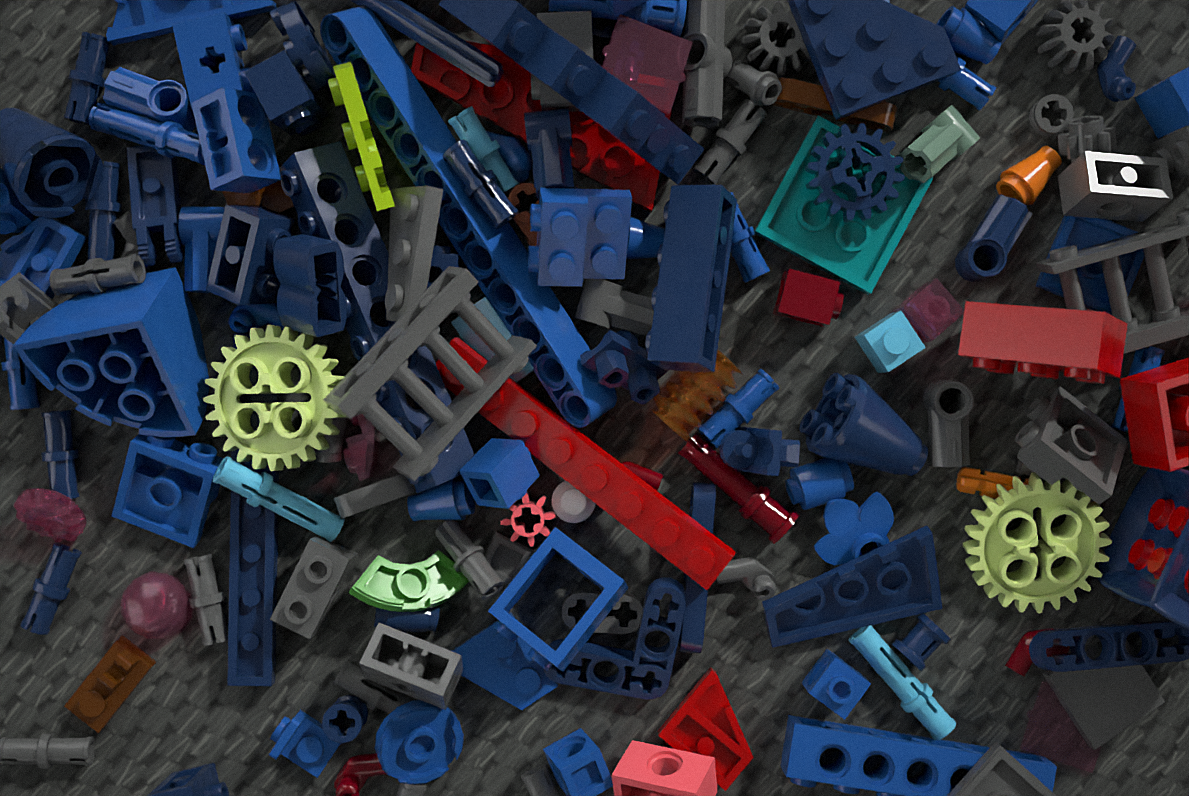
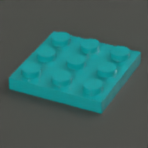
M818 115L771 199L755 232L756 235L868 295L872 293L930 186L933 177L922 183L915 179L909 180L905 176L904 181L892 185L899 193L898 198L893 201L883 199L888 209L881 214L875 212L871 207V218L867 221L862 222L858 212H855L853 220L849 223L844 222L843 211L840 210L832 217L827 216V210L830 205L826 201L817 206L813 203L816 197L820 195L818 189H806V184L815 178V174L806 172L805 166L808 163L818 161L810 154L813 147L817 145L826 148L822 137L830 132L838 138V129L840 127ZM861 146L862 151L872 157H876L870 150ZM837 149L830 155L826 171H830L838 164ZM901 164L894 168L896 173L904 175L900 170ZM851 166L846 170L847 177L854 176L858 180L863 176L861 169L854 170ZM882 175L873 180L871 184L873 190L871 197L879 190ZM832 189L837 196L848 201L846 194L837 189Z

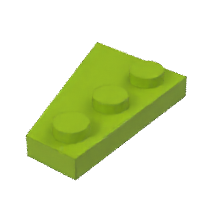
M347 62L333 66L336 78L328 79L335 106L345 104L350 122L342 123L341 125L349 150L358 148L363 165L356 166L355 171L362 193L371 190L377 211L394 207V201L385 179L383 165L371 132V126L352 64Z

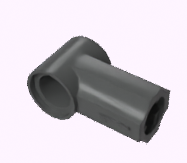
M585 279L574 319L600 325L599 327L606 329L615 327L646 337L648 331L652 329L654 315L652 298L624 291V287L606 280Z
M944 379L935 380L926 387L923 393V403L927 410L928 458L929 465L932 467H962L970 465L969 413L972 410L974 399L970 389L961 382ZM950 388L954 392L955 402L949 410L943 411L940 406V396L945 390Z

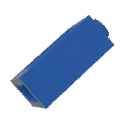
M555 527L488 612L498 619L493 627L508 640L514 643L520 637L532 647L527 655L546 671L554 664L563 672L624 595L628 586L621 577ZM555 554L559 555L603 590L556 651L509 614L513 606Z

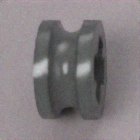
M1046 95L1031 108L1029 114L1030 125L1040 135L1054 136L1069 127L1068 122L1073 119L1074 111L1069 100L1062 95ZM1047 104L1052 105L1053 112L1061 114V119L1053 123L1055 127L1050 126L1049 119L1042 118L1041 112L1049 108Z

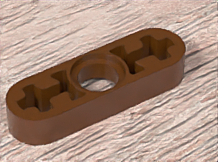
M778 78L782 85V90L777 101L772 105L814 116H821L822 113L834 116L822 86L790 78ZM885 101L844 118L835 119V121L855 126L864 123L868 129H881L883 132H889L893 129L897 106Z

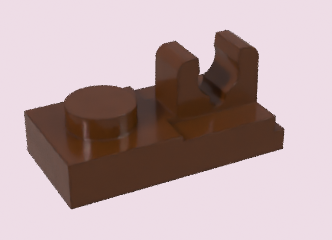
M122 635L115 641L64 707L99 733L111 721L156 664V661Z

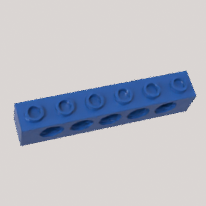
M788 715L780 766L785 776L790 777L792 783L804 787H816L817 782L833 784L835 790L848 794H859L860 789L876 791L877 796H947L956 786L950 784L952 774L962 768L967 769L968 773L990 747L942 739L935 741L930 737ZM828 748L839 749V756L834 763L828 765L819 763L820 755L824 750ZM1006 750L1053 792L1057 769L1054 763L1043 755ZM876 754L882 756L881 764L876 770H863V764L869 756ZM919 761L924 762V770L918 777L907 778V770L911 764Z

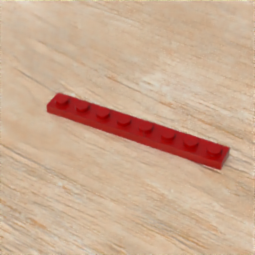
M457 337L450 341V346L476 373L488 362L486 358ZM438 360L436 366L445 387L457 396L465 387ZM510 377L478 411V413L513 440H522L532 455L706 590L710 588L736 554V551Z

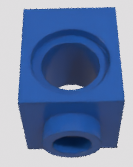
M828 649L824 651L802 681V685L809 694L844 720L871 685L861 673Z
M581 728L543 748L555 779L567 796H597L613 786L612 777L599 747Z

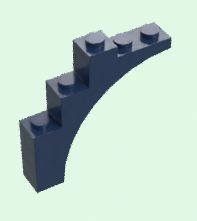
M442 0L439 3L441 7L595 121L677 185L704 151L702 146L665 117L663 112L639 92L606 71L579 47L550 29L517 1Z

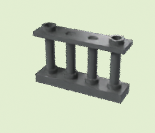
M1189 210L1177 214V221L1079 250H1077V246L1061 247L1050 251V258L1035 262L1037 271L1053 275L1059 273L1066 309L1086 311L1077 268L1101 261L1112 316L1128 324L1124 354L1189 335V306L1179 308V306L1173 303L1161 244L1185 236L1189 254ZM1143 249L1155 309L1151 311L1152 317L1137 321V318H1132L1119 255Z
M448 266L323 399L335 412L349 419H352L355 414H362L403 454L394 464L393 468L413 481L419 476L426 475L435 467L439 459L438 455L509 376L517 374L526 366L529 360L528 355L537 347L532 340L514 335L506 340L469 300L471 297L469 292L478 281L465 268ZM456 312L495 354L478 373L439 334L440 327L438 325L449 313ZM426 346L465 387L447 407L407 367L409 363L408 357L418 347ZM394 379L434 420L417 440L375 401L377 397L375 393L387 380L391 381Z

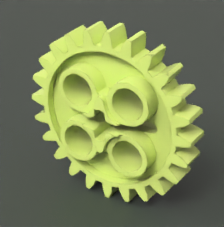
M267 325L266 332L261 328H251L250 338L242 335L234 337L237 349L233 347L221 348L226 362L211 363V366L219 375L218 378L205 379L207 385L215 388L213 395L203 398L204 402L215 404V410L205 417L206 420L219 421L220 426L215 429L212 435L213 437H228L223 447L225 452L239 449L237 462H249L252 459L253 469H263L268 465L270 471L283 470L284 465L288 469L300 467V458L304 462L316 460L313 448L328 450L330 446L324 435H339L340 431L331 422L333 418H343L345 416L335 412L323 399L345 376L331 374L330 371L338 364V360L322 359L328 347L325 344L312 346L314 336L305 333L298 336V331L291 330L290 327H285L282 331L280 326ZM297 364L301 371V380L295 386L291 381L290 375L291 370ZM254 366L259 374L258 382L255 386L251 384L249 378L250 371ZM309 393L312 397L309 402H240V396L243 394ZM296 409L302 417V424L298 431L294 429L291 421L292 414ZM253 411L257 412L260 420L256 431L253 430L250 423Z
M1031 473L1028 485H1024L1017 476H1014L1012 480L1013 489L1009 491L998 483L996 489L999 497L994 500L989 496L983 495L982 499L987 505V509L985 511L972 509L971 511L978 521V525H966L964 528L967 534L973 538V540L963 543V548L967 554H971V556L965 559V562L971 571H975L972 577L978 586L984 585L983 590L990 599L998 595L999 602L1005 608L1014 600L1016 608L1022 613L1027 608L1029 602L1032 603L1037 613H1042L1044 603L1047 601L1056 610H1059L1060 598L1066 596L1073 603L1077 602L1074 590L1079 587L1089 592L1091 587L1087 583L1086 578L1088 576L1101 578L1103 575L1095 567V563L1109 561V557L1105 552L1099 549V547L1112 544V540L1105 533H1102V531L1110 527L1109 523L1102 516H1099L1103 511L1102 507L1095 501L1090 502L1091 498L1084 492L1077 490L1067 479L1061 485L1060 480L1052 485L1047 481L1043 484L1041 478L1036 473ZM1039 507L1036 514V521H1034L1033 510L1034 508ZM1066 514V520L1063 524L1051 528L1054 518ZM1023 518L1018 528L1011 531L1006 530L1007 524L1012 519ZM1037 532L1043 539L1038 540ZM1030 547H1035L1036 554L1031 550ZM1066 556V560L1061 566L1054 569L1051 568L1054 560ZM1018 559L1023 560L1018 570L1006 572L1011 562ZM1039 565L1040 576L1037 579H1035L1037 573V566Z

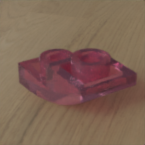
M355 414L350 420L354 427H361L362 434L347 438L346 441L349 448L344 449L343 453L350 473H357L361 481L375 475L380 448V431L362 414Z

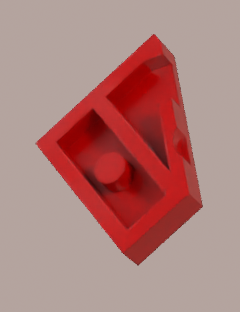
M710 667L657 732L658 736L674 749L715 757L717 784L726 791L754 757L717 673Z

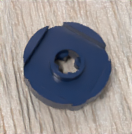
M293 1L270 11L271 17L282 36L288 34L290 38L283 42V45L296 68L303 64L306 68L302 69V73L311 90L317 93L329 87L328 79L336 78L333 64L325 49H322L314 34L316 31L298 2Z

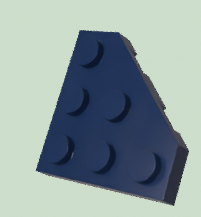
M787 0L836 120L942 80L961 70L945 28L887 1Z

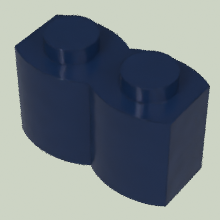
M305 234L277 239L273 253L275 274L280 282L277 295V311L284 328L290 327L291 330L315 337L343 331L347 318V304L344 292L340 287L344 274V259L338 242Z

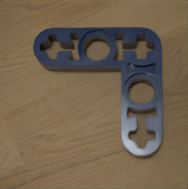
M670 577L656 579L649 585L645 595L634 651L586 642L563 672L554 664L548 671L543 668L546 676L559 684L641 699L661 697L669 686L686 609L683 585ZM664 593L672 595V601L669 602L667 608V618L659 616L660 599L663 598ZM652 631H662L669 636L670 640L665 646L653 647L646 642L645 637ZM557 639L548 646L556 651L565 639ZM583 658L588 659L586 673L581 672ZM601 661H610L619 670L613 676L603 677L595 671L594 667ZM626 666L632 667L630 681L625 680ZM647 671L655 672V677H653L651 683L643 682V677H645Z

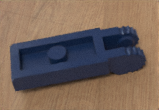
M145 145L127 147L132 226L137 236L138 255L143 260L145 267L154 266L157 261V251L152 233L164 231L165 250L170 262H181L184 257V247L178 230L181 204L177 156L173 158L162 156L156 149Z

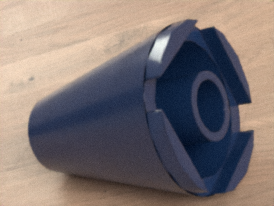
M18 108L0 110V164L17 200L22 206L35 216L52 219L70 215L75 212L72 208L83 198L88 202L95 195L102 181L103 164L101 158L87 140Z

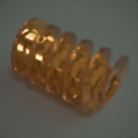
M717 350L715 373L677 371L682 384L678 385L667 381L665 388L670 397L666 398L657 394L653 397V400L658 410H650L681 439L688 441L690 436L685 425L689 424L700 428L702 423L697 412L701 411L712 415L714 411L708 400L713 398L724 402L726 398L720 387L725 385L736 389L738 385L732 374L737 372L743 375V373L723 353Z

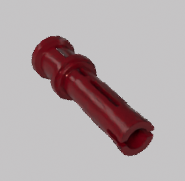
M695 433L678 454L688 460L740 506L738 510L741 512L740 515L744 519L751 518L769 534L768 540L773 544L778 542L796 522L799 514L795 511H787L770 496L771 490L767 486L763 487L760 485L757 487L737 469L727 466L721 459L720 454L700 438L699 434Z

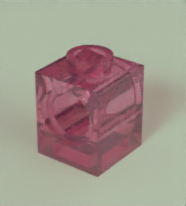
M937 278L924 282L892 310L893 312L900 310L903 312L922 342L933 341L964 314V309Z

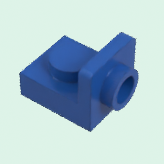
M300 710L292 720L285 716L270 737L276 744L269 753V756L276 760L282 754L318 778L341 743L329 739L323 731L322 724Z

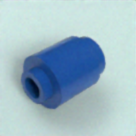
M823 458L790 469V479L785 480V486L792 504L799 503L803 510H808L827 504L828 501L833 499L845 498L846 492L854 490V481L846 462Z

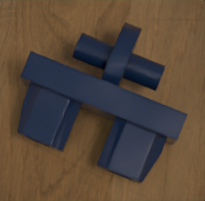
M610 330L596 348L591 351H585L580 355L582 366L597 373L599 383L608 388L624 387L629 390L631 400L641 405L646 404L660 392L658 379L669 371L648 361V354L644 348L638 346L636 335L627 330H620L617 333Z
M738 427L723 437L719 451L721 459L729 467L739 471L779 476L780 466L798 467L800 441L782 439V430Z

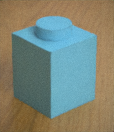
M901 310L888 314L855 336V339L878 373L890 372L926 348Z

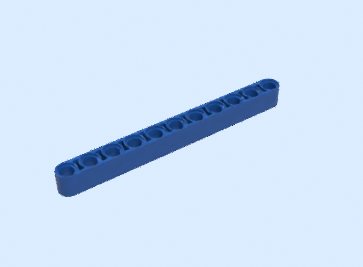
M358 6L323 17L320 24V33L325 47L337 65L351 62L365 109L415 187L431 186L443 189L438 223L470 273L478 281L479 287L511 335L530 339L537 345L528 355L529 362L564 419L572 426L582 428L610 411L617 401L615 388H608L599 383L597 373L582 366L580 355L585 351H591L550 286H538L536 273H528V252L509 222L496 229L475 198L469 199L465 194L464 189L466 186L443 158V154L457 141L377 16L370 8Z

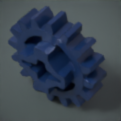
M860 123L854 133L851 134L848 126L844 124L838 129V138L830 132L822 137L826 148L815 145L811 150L810 154L818 161L808 163L805 166L806 172L815 174V178L806 184V189H818L820 195L816 197L813 203L817 206L826 201L830 205L827 210V216L832 217L840 210L843 211L844 222L849 223L853 220L855 212H858L860 219L864 222L871 218V207L875 212L881 214L888 209L883 199L893 201L898 198L899 193L892 185L904 181L905 176L896 173L894 168L904 162L903 157L891 156L890 151L896 145L894 140L884 145L880 142L883 132L881 129L876 130L869 136L866 135L865 124ZM861 146L870 150L876 157H872L862 151ZM837 149L838 164L830 171H826L828 159L833 151ZM851 166L854 170L861 169L863 176L858 180L854 176L847 177L846 170ZM882 175L880 188L871 197V193H873L871 184L876 177ZM832 189H837L846 194L848 201L837 196Z

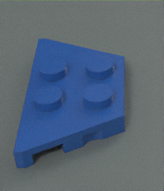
M115 0L118 3L113 27H108L106 37L107 41L114 46L174 33L172 23L225 12L231 20L270 12L277 7L273 0Z

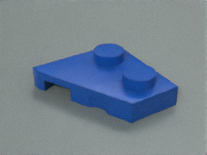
M38 217L27 225L22 234L12 236L0 245L2 249L0 251V286L20 272L53 299L55 294L52 291L49 280L51 271L58 268L71 267L87 237L55 218Z
M497 621L451 650L462 656L463 672L461 676L520 710H523L558 687V683L546 676L543 667L527 655L532 647L520 637L512 643L493 627Z

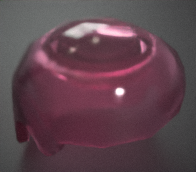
M149 571L134 578L124 590L120 602L122 607L121 614L128 627L136 634L148 639H169L182 633L192 620L193 608L190 606L189 599L193 598V596L184 588L177 577L168 575V573Z

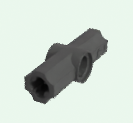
M687 0L685 36L676 47L675 58L678 66L684 70L682 123L690 127L709 128L719 126V122L722 121L723 79L731 70L733 62L732 53L724 46L726 0Z

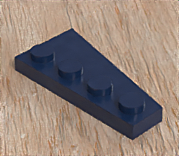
M924 526L763 601L762 606L772 648L943 609L933 533L929 527Z

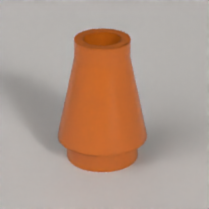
M1043 146L1036 153L1003 171L1000 175V181L996 185L999 195L1002 194L1015 198L1025 205L1033 204L1054 171L1062 164L1060 155L1053 148Z

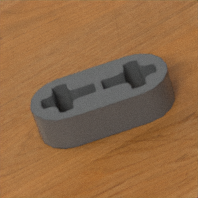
M399 474L335 497L334 501L342 519L416 492V489L406 476Z
M579 590L570 593L563 601L561 608L562 619L566 626L573 629L578 623L575 614L568 612L569 607H576L577 600L583 599L586 600V607L590 608L602 591ZM625 592L613 607V610L619 609L621 602L626 601L629 602L631 610L637 611L636 617H629L628 624L623 625L620 624L618 616L607 615L594 633L628 634L637 630L643 610L640 600L633 594Z

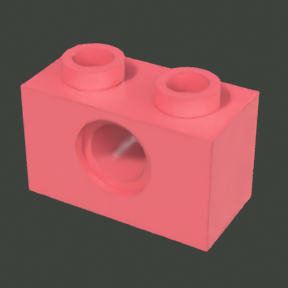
M634 740L631 741L612 773L614 796H716L718 792L715 757Z

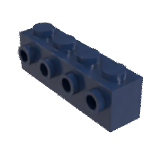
M671 185L670 199L664 206L663 216L666 225L664 243L659 246L657 256L660 272L658 286L654 288L651 299L654 315L652 329L648 331L645 341L648 354L647 360L664 370L715 373L737 199L722 185Z

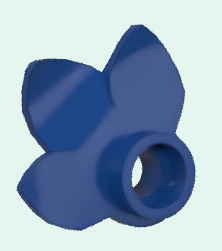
M879 492L873 493L860 507L855 502L847 499L828 501L824 509L823 518L830 534L818 540L814 545V549L825 562L832 565H841L890 543L886 535L893 525L894 516L889 502ZM873 542V545L869 550H861V548L865 544Z

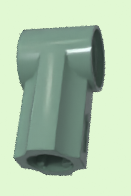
M951 105L921 130L923 134L899 154L904 160L901 163L900 170L909 180L915 179L924 183L939 172L947 162L950 164L963 154L980 137L957 109Z

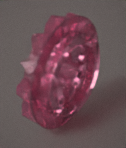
M42 488L24 490L13 505L17 510L16 518L21 522L27 523V530L38 532L41 538L45 536L51 537L55 542L60 543L63 539L75 541L79 534H82L87 524L86 517L78 505L67 496L53 490Z

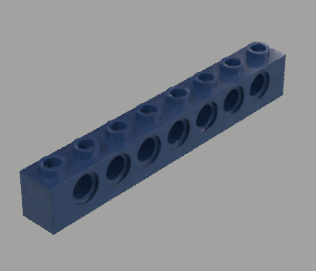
M341 141L293 153L279 168L282 179L280 183L284 193L291 198L296 209L298 226L301 233L337 241L342 250L344 274L340 287L344 292L347 304L345 326L351 338V350L356 359L360 361L396 322L386 320L385 295L388 288L389 253ZM317 191L322 192L327 197L329 203L323 201ZM335 231L344 237L346 244L337 239ZM352 271L361 277L363 285L354 279ZM370 312L379 318L380 326L372 321ZM426 346L418 347L408 357L409 363L407 367L447 407L452 401L433 356ZM394 379L391 381L387 380L375 393L377 395L375 401L417 440L434 420L415 401L414 408L407 403L405 398L406 391ZM462 428L438 455V462L429 473L419 476L415 481L406 477L414 485L417 493L461 475L459 470L475 455L464 429Z

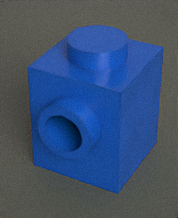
M491 438L459 470L478 506L509 509L516 501L521 499L527 493V489L540 476L531 458V453L524 442L511 439Z

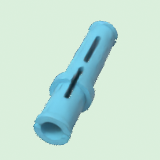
M229 456L222 460L214 474V483H219L246 497L247 504L253 507L261 505L325 538L329 542H332L337 537L343 526L344 519H341L340 515H336L307 498L273 481L272 475L266 472L260 475L232 460Z
M872 625L861 627L850 636L849 642L855 646L877 674L881 676L900 698V706L906 713L912 712L935 741L943 739L955 728L956 721L932 696L933 690L927 683L921 684Z

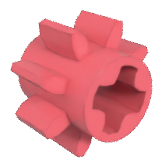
M527 492L522 497V503L519 505L514 503L509 508L513 511L512 516L502 519L501 525H512L514 533L511 536L512 542L516 541L521 535L528 538V543L532 547L535 543L536 534L540 532L548 537L551 533L550 529L544 525L545 520L555 518L556 513L552 511L544 512L542 506L546 500L545 495L540 497L537 502L530 501ZM525 507H530L532 514H539L541 520L535 521L532 530L526 529L525 523H518L516 517L522 515Z

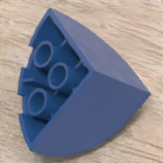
M176 267L146 273L145 280L142 283L110 287L104 293L94 294L91 291L80 293L37 319L13 345L23 362L47 389L52 391L56 387L65 396L77 403L75 410L103 424L111 426L113 422L139 428V434L182 437L196 435L203 421L207 403L203 401V398L208 396L209 385L205 383V379H209L201 328L189 296L184 291V285Z

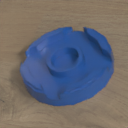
M413 700L398 706L384 718L376 733L375 751L383 771L388 776L391 775L397 778L398 782L403 784H426L445 774L449 770L448 765L453 761L454 757L456 760L458 759L462 751L464 734L458 718L448 707L446 710H443L421 700Z

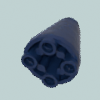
M839 373L832 374L824 384L823 396L817 408L809 410L800 423L799 430L806 435L808 450L825 458L897 475L906 474L913 476L918 473L928 456V448L922 444L921 438L863 379L852 374L845 376Z

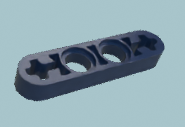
M693 482L691 486L689 516L713 534L716 499L715 484ZM684 573L683 580H686V609L678 641V652L701 653L704 640L708 590Z
M1168 620L1044 630L1038 632L1032 638L1029 654L1037 667L1055 672L1180 662L1189 659V630ZM1132 632L1138 633L1142 641V648L1135 656H1131L1125 646L1126 639ZM1095 635L1101 641L1102 651L1100 656L1091 660L1085 652V643L1090 636ZM1174 635H1178L1179 643L1172 646L1158 645L1157 638H1172ZM1053 645L1070 646L1071 654L1060 653L1053 655V657H1047L1046 648H1051Z

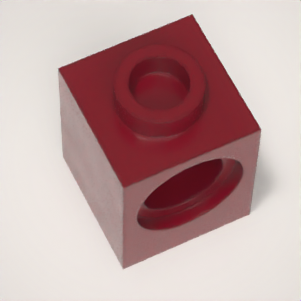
M788 269L783 272L773 314L821 327L828 326L831 319L837 320L841 312L844 295L838 293L841 282Z

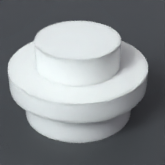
M567 481L560 483L552 495L554 512L560 519L569 523H578L587 519L595 507L593 501Z

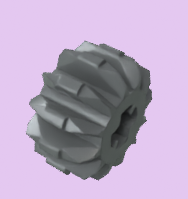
M1062 0L1057 4L1056 10L1050 9L1043 15L1042 19L1046 25L1039 27L1035 35L1043 40H1047L1038 47L1037 53L1045 54L1050 51L1053 55L1048 60L1047 67L1053 68L1063 61V74H1071L1076 68L1081 73H1085L1094 67V62L1100 63L1107 58L1109 53L1105 47L1114 43L1116 37L1105 31V29L1113 24L1114 19L1105 18L1102 20L1099 16L1102 12L1103 4H1097L1089 9L1087 0H1076L1074 4L1070 0ZM1075 30H1077L1079 33L1076 39L1077 42L1074 41V39L1072 38V36L1075 33Z
M781 1L774 3L772 13L766 7L760 6L756 12L757 19H748L744 26L750 34L743 36L741 46L753 49L746 57L747 63L751 64L761 59L763 62L759 70L765 72L768 71L770 65L774 66V73L778 78H783L786 67L794 74L799 73L802 69L801 61L809 62L811 58L791 9L788 13H785ZM774 32L782 33L781 39L787 37L788 40L783 48L775 46L777 40L770 41Z

